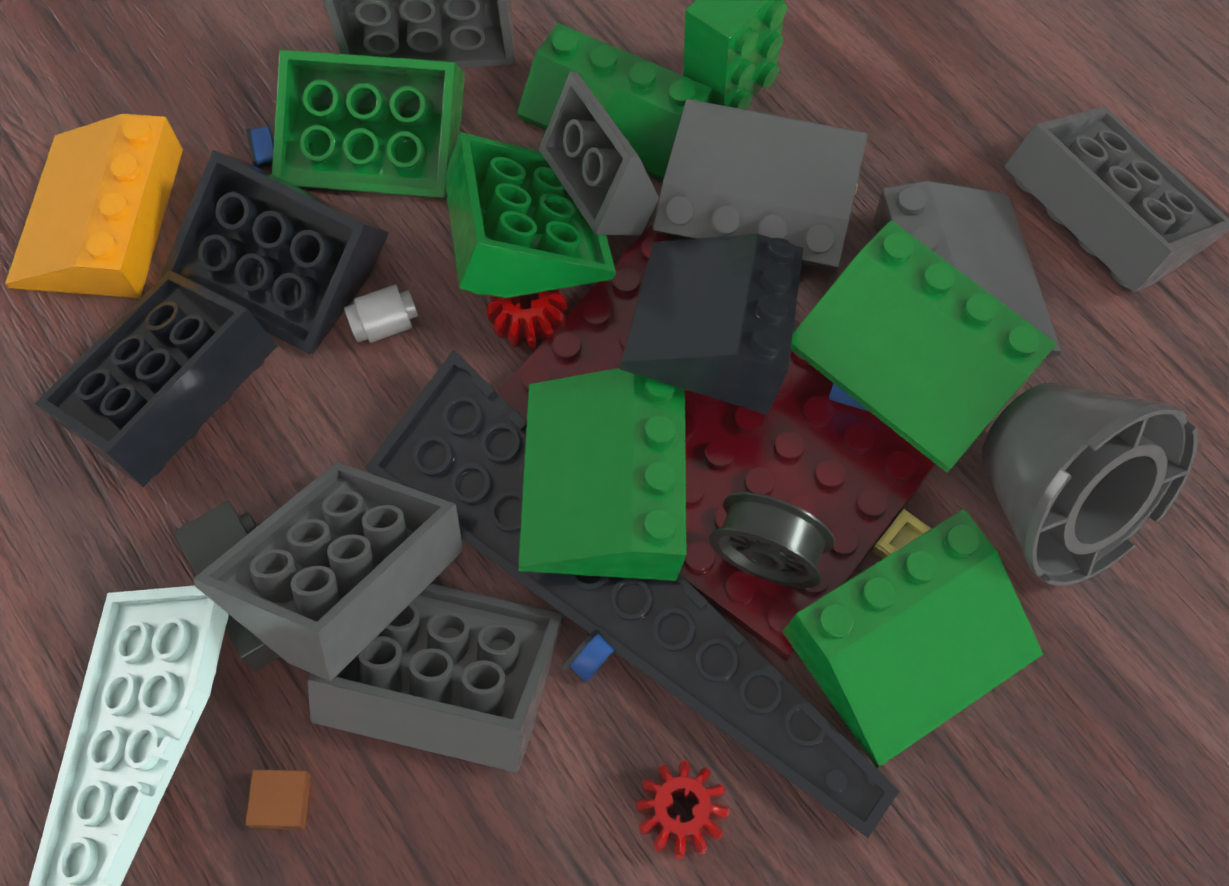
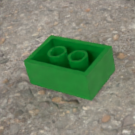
M695 0L685 10L683 76L711 87V104L746 110L752 98L762 88H769L776 80L780 70L778 66L779 50L783 43V36L781 35L782 25L788 8L785 3L786 0Z

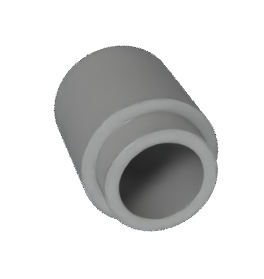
M397 284L354 299L355 304L344 307L357 342L368 339L372 343L412 329L410 319L418 317L409 290L400 293Z

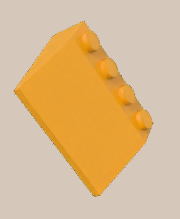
M120 114L54 136L5 282L8 288L141 298L183 152V148L166 117Z

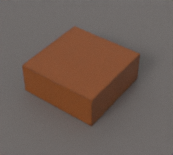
M252 770L245 826L251 829L305 830L311 774L301 770Z

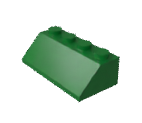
M557 23L535 53L517 116L519 119L546 131L569 73L576 72L581 76L637 153L648 176L663 183L686 99L712 103V88Z

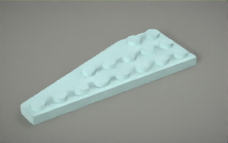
M195 585L107 593L29 886H121L209 699L216 674L217 662L228 621V613L196 588Z

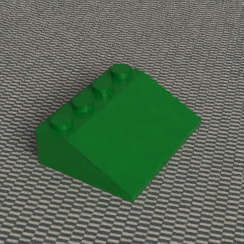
M280 50L272 175L296 187L446 199L447 193L444 176L458 139L462 118L465 72L455 62Z
M463 132L459 133L444 176L459 289L468 290L478 295L488 294L509 298L613 279L616 271L606 235L593 232L540 151Z
M890 220L857 254L794 331L791 350L948 473L1036 372L1057 343Z
M619 368L529 384L518 571L676 581L686 557L685 389Z
M965 509L957 512L804 608L792 618L782 631L876 769L1043 655L998 552Z

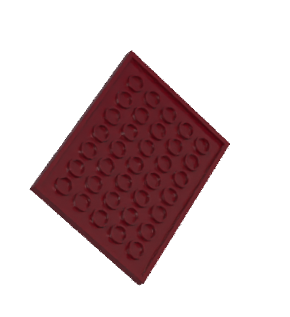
M650 225L615 263L616 273L613 279L598 282L565 318L564 325L558 326L553 331V338L550 340L546 339L497 392L526 422L529 384L620 368L653 243L675 240L667 235L656 233L653 230V226ZM794 320L793 333L801 324L797 320ZM792 350L790 352L788 372L768 415L685 390L686 557L680 570V574L710 605L786 661L795 650L782 633L784 628L798 612L840 587L851 578L936 466L933 461L871 412L829 400L833 382ZM737 492H750L771 496L805 510L824 523L832 532L835 544L830 551L822 553L817 565L821 574L820 583L815 587L805 589L777 585L752 576L719 556L711 547L708 538L713 530L722 527L727 516L723 507L725 498Z

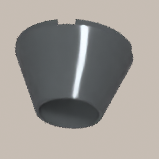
M1043 383L1028 389L1015 398L1001 412L986 436L982 449V463L1023 556L1034 574L1041 577L1047 584L1056 586L1071 585L1087 580L1106 570L1134 549L1136 546L1129 539L1149 518L1157 524L1183 488L1197 451V429L1187 421V414L1166 403L1058 383Z

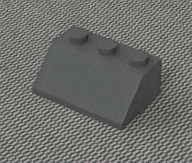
M570 72L539 150L595 234L642 235L659 200L657 192L632 146L581 76L576 72Z

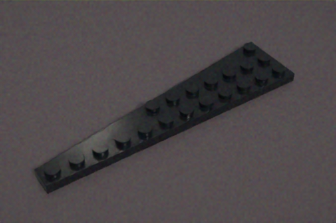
M453 350L365 468L381 478L455 503L461 539L588 633L591 634L594 630L598 629L600 631L599 635L615 649L614 652L868 838L899 791L770 662L720 615L680 573L676 581L518 571L527 422Z

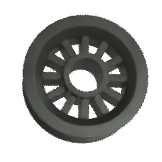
M737 492L725 498L723 507L727 516L722 527L713 530L708 538L711 547L719 556L738 569L777 585L805 589L815 587L820 583L821 574L817 565L822 553L830 551L835 544L832 532L824 523L805 510L771 496L750 492Z

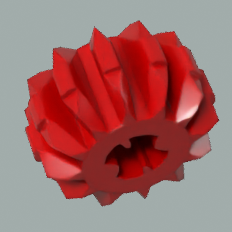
M560 289L509 298L489 295L490 304L487 305L488 308L486 309L488 320L493 324L495 335L499 339L508 337L509 344L513 348L522 341H527V345L534 350L537 344L536 339L550 340L554 336L553 330L558 326L564 325V313L567 310L566 298L560 293Z
M686 760L680 762L679 777L673 778L666 764L660 765L658 767V774L663 785L660 786L653 780L645 778L641 787L653 799L635 801L636 812L653 815L639 824L641 835H649L659 829L661 832L655 838L653 849L660 853L665 849L669 839L676 841L674 855L679 860L684 859L686 851L685 842L691 841L695 852L699 856L706 854L707 846L701 833H704L713 840L720 841L724 831L711 820H724L730 814L729 807L721 804H711L725 794L724 785L716 784L705 789L704 786L709 780L711 771L707 767H703L695 779L689 778L690 764ZM683 797L684 804L688 800L695 804L691 812V821L683 823L680 822V815L677 816L676 820L669 816V813L673 810V799Z

